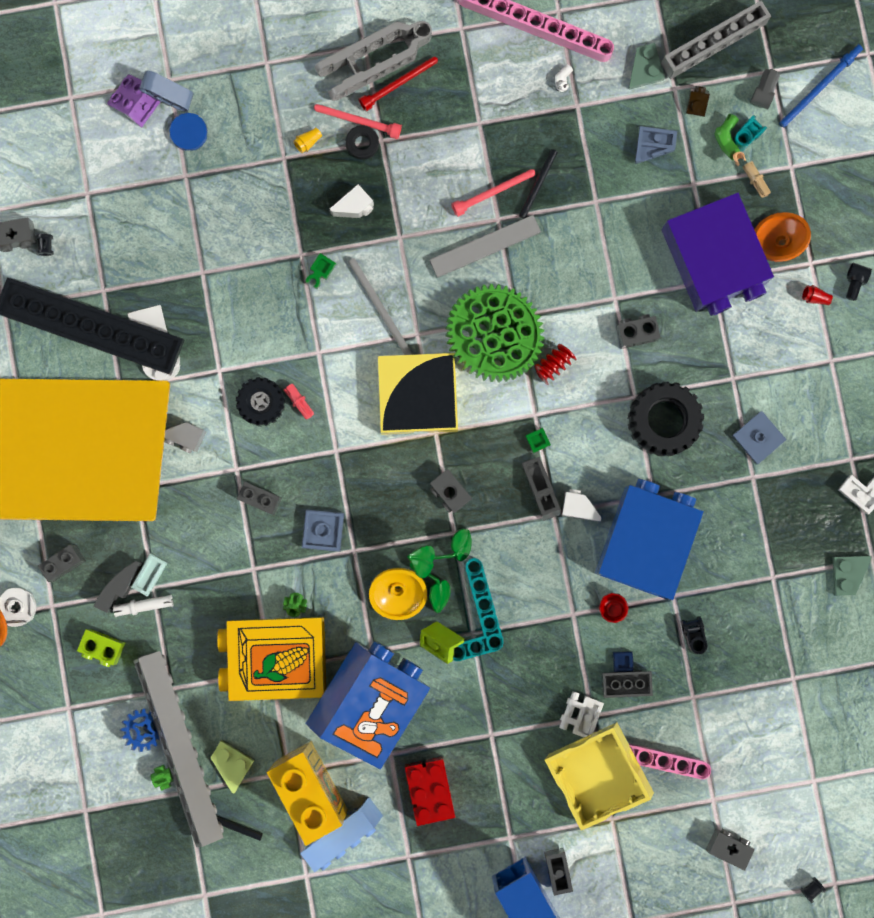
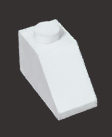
M358 184L332 206L330 212L334 217L361 218L363 215L367 216L372 212L374 202Z
M570 489L569 492L564 493L561 516L596 522L601 521V516L586 495L581 494V491Z

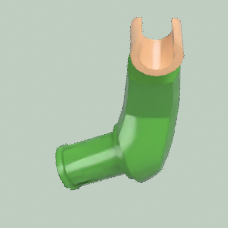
M728 114L721 127L715 129L714 135L722 151L731 160H734L736 166H739L738 159L742 158L746 161L744 153L740 152V149L733 142L731 132L739 119L733 114Z

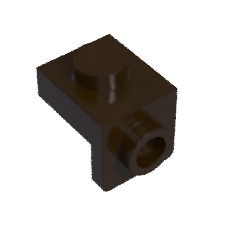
M703 86L690 88L686 114L705 117L710 96L709 91Z

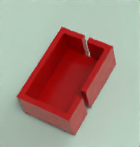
M443 756L426 760V767H423L422 761L405 764L416 825L420 826L455 818Z

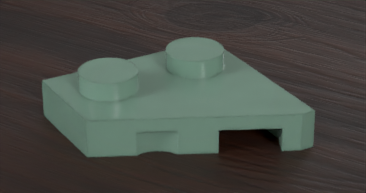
M655 43L637 47L629 90L664 81L665 76Z
M872 556L832 557L834 596L856 595Z

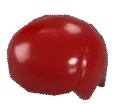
M609 593L602 597L599 611L602 618L607 622L618 623L627 616L629 606L626 599L620 594Z

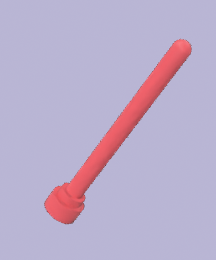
M320 104L314 105L316 112L387 132L390 138L397 140L399 138L402 128L400 124L393 123L387 125Z
M530 169L466 201L457 200L451 203L455 215L459 217L465 214L467 208L533 177L535 171Z

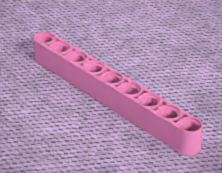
M457 0L462 7L600 62H607L612 56L614 44L609 39L511 0H485L488 2L485 5L480 4V0ZM503 7L505 10L500 12L496 8ZM520 14L522 17L518 19L513 15ZM535 20L540 24L535 26L531 24V21ZM553 27V28H555L557 31H556V32H550V31L548 30V28ZM571 34L574 38L568 39L565 35ZM589 41L591 46H585L583 42ZM606 48L609 52L603 53L600 49Z

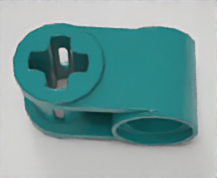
M755 115L743 125L733 138V142L740 149V152L746 150L767 129L766 126L763 127L755 119ZM738 138H743L746 143H741Z

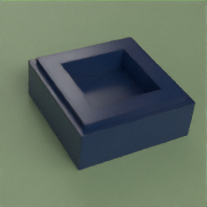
M632 651L612 652L613 672L634 671Z

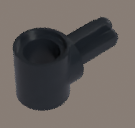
M856 263L851 264L847 273V279L850 282L846 294L848 300H857L861 286L866 285L870 278L871 268Z

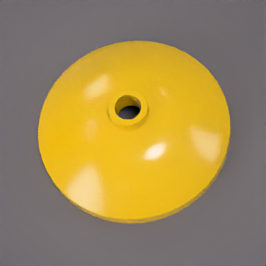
M391 568L381 572L374 578L369 589V600L373 609L381 616L392 620H404L415 616L423 609L427 600V587L424 580L419 578L414 571L405 568Z

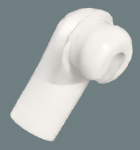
M568 64L555 75V86L560 92L566 91L569 87L566 77L573 69Z

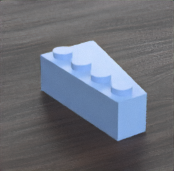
M369 797L363 801L364 803L359 809L354 808L349 812L341 827L307 845L300 853L314 873L320 868L322 871L331 865L330 861L336 858L338 860L346 853L345 850L348 847L353 849L361 842L360 838L363 836L369 837L376 831L375 827L383 815Z

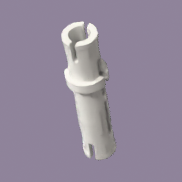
M170 594L113 605V611L116 612L114 613L115 617L127 614L137 615L138 612L173 607L174 604Z

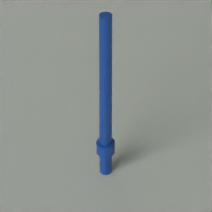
M858 44L849 54L846 53L840 59L841 62L779 122L780 126L785 128L845 67H849L854 62V58L863 50V47Z

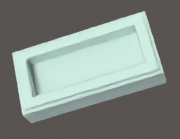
M150 553L131 588L148 597L165 569L167 562Z

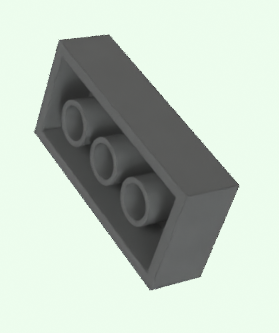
M652 671L603 672V697L653 696Z

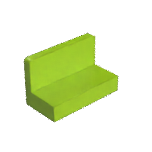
M435 622L421 630L420 646L447 664L453 661L454 648L464 643L463 637L439 622Z

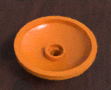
M782 212L770 215L763 219L755 228V233L766 259L769 261L783 262L794 259L806 250L811 240V231L808 223L804 218L794 213Z

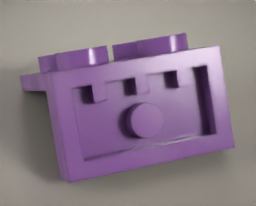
M128 74L115 93L112 94L107 104L126 114L136 125L142 128L161 101L141 92L139 88L142 80Z

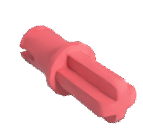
M294 384L288 385L283 390L292 401L293 407H297L306 420L314 415L313 410L305 401V396L299 393Z

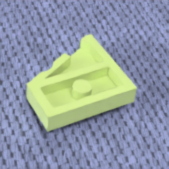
M222 740L211 756V760L227 786L235 794L255 760Z

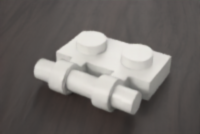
M572 691L571 697L566 702L568 705L565 713L561 715L560 720L562 721L559 728L567 730L568 725L572 724L574 725L573 734L586 737L594 732L604 703L587 696L584 697L583 703L578 702L580 694ZM575 707L580 709L577 719L571 718Z

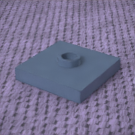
M762 411L732 435L756 465L787 440Z
M306 510L302 548L340 552L344 513Z

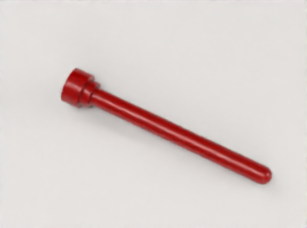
M434 56L371 96L364 95L358 99L360 105L365 112L369 111L377 100L438 62V58Z

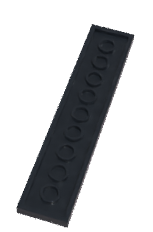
M8 277L0 294V316L170 376L173 373L185 341L183 338Z

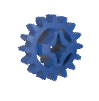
M141 709L140 714L137 710L133 711L134 716L127 714L128 721H122L125 728L120 729L125 734L121 739H127L124 745L128 746L131 744L132 751L138 747L139 752H143L144 747L146 751L151 750L150 745L156 747V740L160 739L151 712L148 711L146 714L145 709ZM143 717L140 723L133 722L136 718ZM151 722L154 726V731L151 728ZM144 726L143 730L146 733L140 735L141 731L138 728ZM129 730L132 731L133 738H131ZM144 738L151 739L147 743L140 744Z

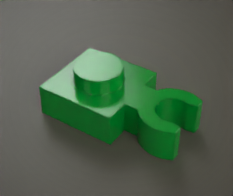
M320 253L310 268L314 273L309 275L305 282L309 284L311 280H316L314 288L318 289L321 284L320 279L327 280L337 264Z

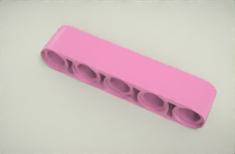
M628 743L640 766L697 779H706L711 774L710 765L701 759ZM646 751L648 758L645 761H640L639 754ZM661 756L667 757V762L664 765L658 764V759ZM685 760V768L679 770L677 768L678 762ZM703 764L705 766L704 772L697 774V766Z

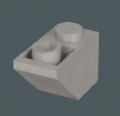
M185 422L165 430L164 442L172 446L174 443L181 445V450L191 454L192 451L198 452L206 431Z

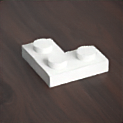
M850 475L839 487L838 491L869 515L874 509V477L864 486L853 475Z

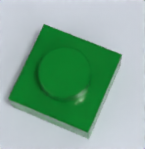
M543 428L525 436L533 453L551 446Z

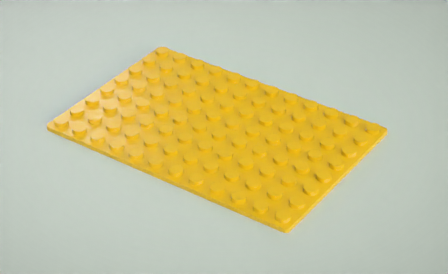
M0 379V519L154 521L157 514L170 383L168 381Z

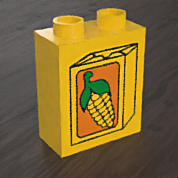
M324 617L227 621V629H218V651L227 652L228 668H219V691L228 692L229 701L321 698L326 691Z
M312 741L275 761L267 771V774L305 846L343 825L348 809Z

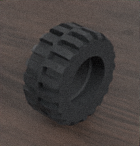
M669 381L659 384L655 383L644 389L632 402L630 412L628 413V429L632 432V439L638 442L637 445L641 449L644 448L647 453L656 454L661 457L673 456L690 448L700 437L699 433L703 430L704 426L702 425L704 414L701 413L703 407L701 403L698 404L696 400L698 397L695 393L692 395L689 392L690 389L686 386L683 388L679 383L674 382L671 384ZM670 402L680 410L683 425L676 435L661 437L651 429L648 422V414L655 404Z

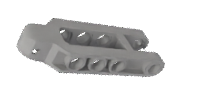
M396 21L318 62L315 65V70L320 77L326 76L346 65L349 66L353 73V76L343 80L341 84L335 86L330 91L328 90L332 101L342 99L415 61L418 49L429 43L432 38L431 25L426 21H418L411 25ZM398 38L404 39L409 49L397 55L393 54L391 58L382 63H376V66L364 72L360 71L357 67L355 60Z

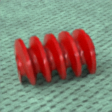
M562 344L557 345L558 350L553 349L551 351L552 355H546L547 360L541 359V365H534L537 375L546 385H549L548 378L555 380L553 373L558 376L560 375L559 368L564 371L566 370L565 363L570 366L572 365L571 358L575 361L577 360L574 354Z

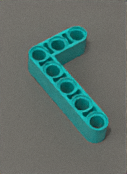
M476 558L469 559L466 562L465 570L483 635L464 640V643L457 646L463 650V653L460 657L453 656L454 661H462L498 651L504 644L483 564ZM472 561L479 564V570L475 573L471 572L468 568L469 563ZM477 580L484 582V589L481 591L474 589L473 585ZM481 599L489 601L488 609H480L479 601ZM491 617L494 619L495 624L492 628L484 626L486 618ZM493 636L500 639L497 647H491L489 644V640ZM479 642L481 650L478 652L471 651V644Z

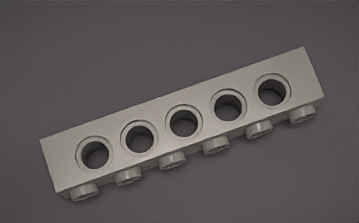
M761 0L664 56L661 65L668 77L672 79L765 26L771 15Z

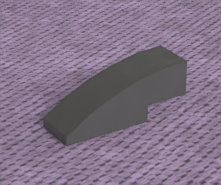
M540 456L523 462L522 466L543 521L561 515L560 506Z
M135 561L120 571L106 585L93 607L106 613L112 612L113 605L116 604L118 597L127 598L131 585L143 563Z

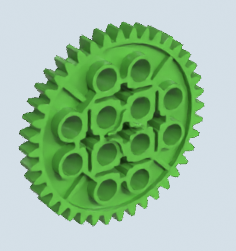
M484 284L481 290L477 286L474 291L470 289L467 294L464 293L456 301L457 304L453 305V310L449 312L451 317H448L446 322L449 324L445 327L449 331L445 336L451 338L447 341V344L453 345L449 351L456 352L453 358L459 357L457 364L464 363L463 370L470 368L469 374L476 372L475 378L482 375L483 381L489 377L490 382H493L496 378L498 383L502 381V378L505 382L510 378L514 380L517 375L520 377L523 375V372L526 373L529 367L531 368L534 365L533 362L538 360L537 356L542 352L540 349L544 344L541 341L545 337L540 335L544 332V329L539 327L542 326L543 322H537L541 316L534 315L537 308L531 309L530 307L533 303L527 304V297L521 299V292L515 295L514 288L508 292V287L505 286L501 290L500 284L495 289L493 284H490L488 289ZM489 301H493L496 307L490 306ZM472 307H476L479 313L473 312ZM513 312H517L520 318H516ZM485 313H486L487 315H492V316L489 318L488 316L485 317L484 315H485ZM496 318H500L503 321V325L499 324ZM479 324L484 325L487 331L480 329ZM521 329L525 330L528 336L523 335ZM462 330L467 331L470 337H465L462 334ZM504 335L510 337L511 342H507L504 339ZM487 342L493 343L494 348L488 347ZM469 348H474L477 354H472ZM500 348H501L502 350H503V349H505V350L508 349L505 353H504L503 351L497 352ZM511 353H516L518 359H514ZM494 359L500 360L502 365L495 364Z

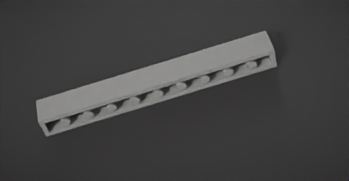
M160 651L140 657L133 662L196 847L206 846L224 838L222 834L224 830L222 824L217 820V809L215 804L211 802L210 788L203 779L204 770L198 764V753L196 748L192 746L191 732L185 726V714L179 708V697L177 692L173 690L172 676L166 670L167 662L165 656L161 655Z

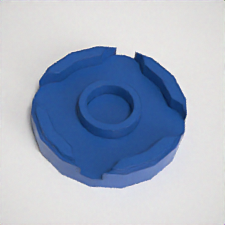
M181 114L171 123L170 137L175 146L181 150H197L206 142L207 126L197 114Z

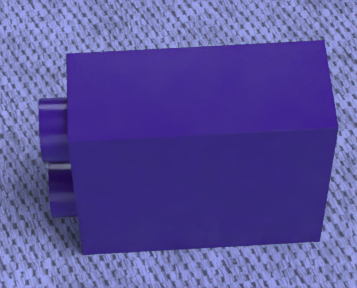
M739 193L667 220L661 231L696 312L707 308L710 316H714L732 308L729 299L742 294L745 302H749L767 294L764 285L773 279L774 275Z

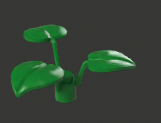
M468 528L460 529L454 534L451 542L452 554L435 556L434 548L426 545L416 549L407 556L410 560L411 569L415 571L419 578L428 576L436 583L430 588V601L435 613H440L446 606L450 598L451 589L448 581H439L438 578L430 574L433 568V561L435 559L453 558L455 556L458 561L465 560L470 554L472 547V538Z

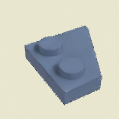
M640 126L635 164L674 152L677 131Z

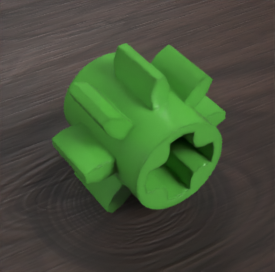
M291 593L289 597H284L283 610H286V613L291 617H298L301 612H306L307 599H304L299 593Z
M165 765L154 768L155 773L151 774L153 786L155 788L160 787L161 791L172 786L171 782L174 781L170 768H165Z

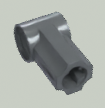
M764 70L750 103L767 110L769 109L780 77L776 70Z

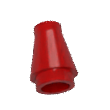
M807 285L803 291L802 299L806 303L829 306L833 295L814 285Z

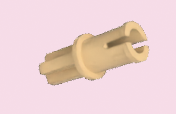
M753 161L745 164L742 168L749 177L750 184H753L761 198L768 196L771 191L763 180V174L760 175Z

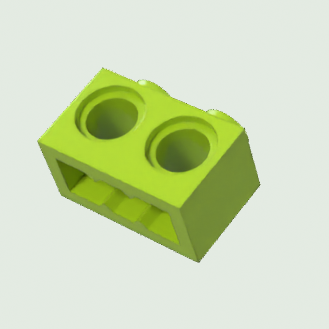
M86 629L77 651L82 653L81 656L89 660L95 658L100 660L99 664L110 667L111 665H117L126 643L93 629ZM90 640H93L96 644L93 651L88 648ZM108 647H111L114 651L111 658L106 655Z

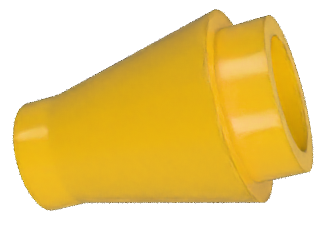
M315 127L308 132L296 136L293 143L300 153L308 152L322 137V134Z

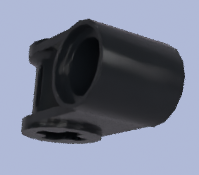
M697 616L696 619L689 621L681 620V628L688 650L692 654H703L707 650L708 645L701 616ZM696 640L702 644L699 651H695L693 648V643Z

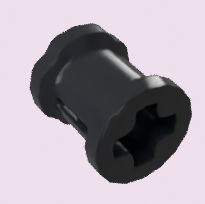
M36 235L38 240L36 255H54L51 241L53 240V235Z
M813 877V881L805 888H800V891L811 904L814 902L813 899L820 893L826 892V889L816 877Z

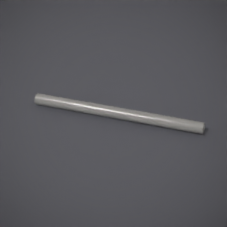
M355 258L349 260V265L404 355H413Z

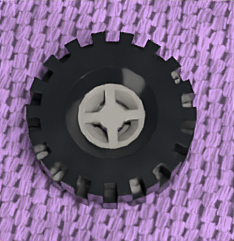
M256 377L254 380L252 378L249 379V382L243 383L241 390L239 389L237 392L236 407L239 414L248 423L258 427L269 426L271 423L274 424L278 418H281L282 412L285 410L284 404L286 401L283 391L274 381L268 378Z

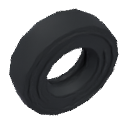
M365 125L352 128L345 140L349 154L359 160L373 157L379 147L377 133L371 127ZM360 136H365L370 141L369 146L365 149H359L355 145L356 139Z

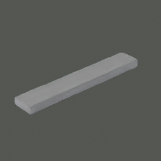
M531 215L430 259V263L437 278L538 235L541 231L534 215Z

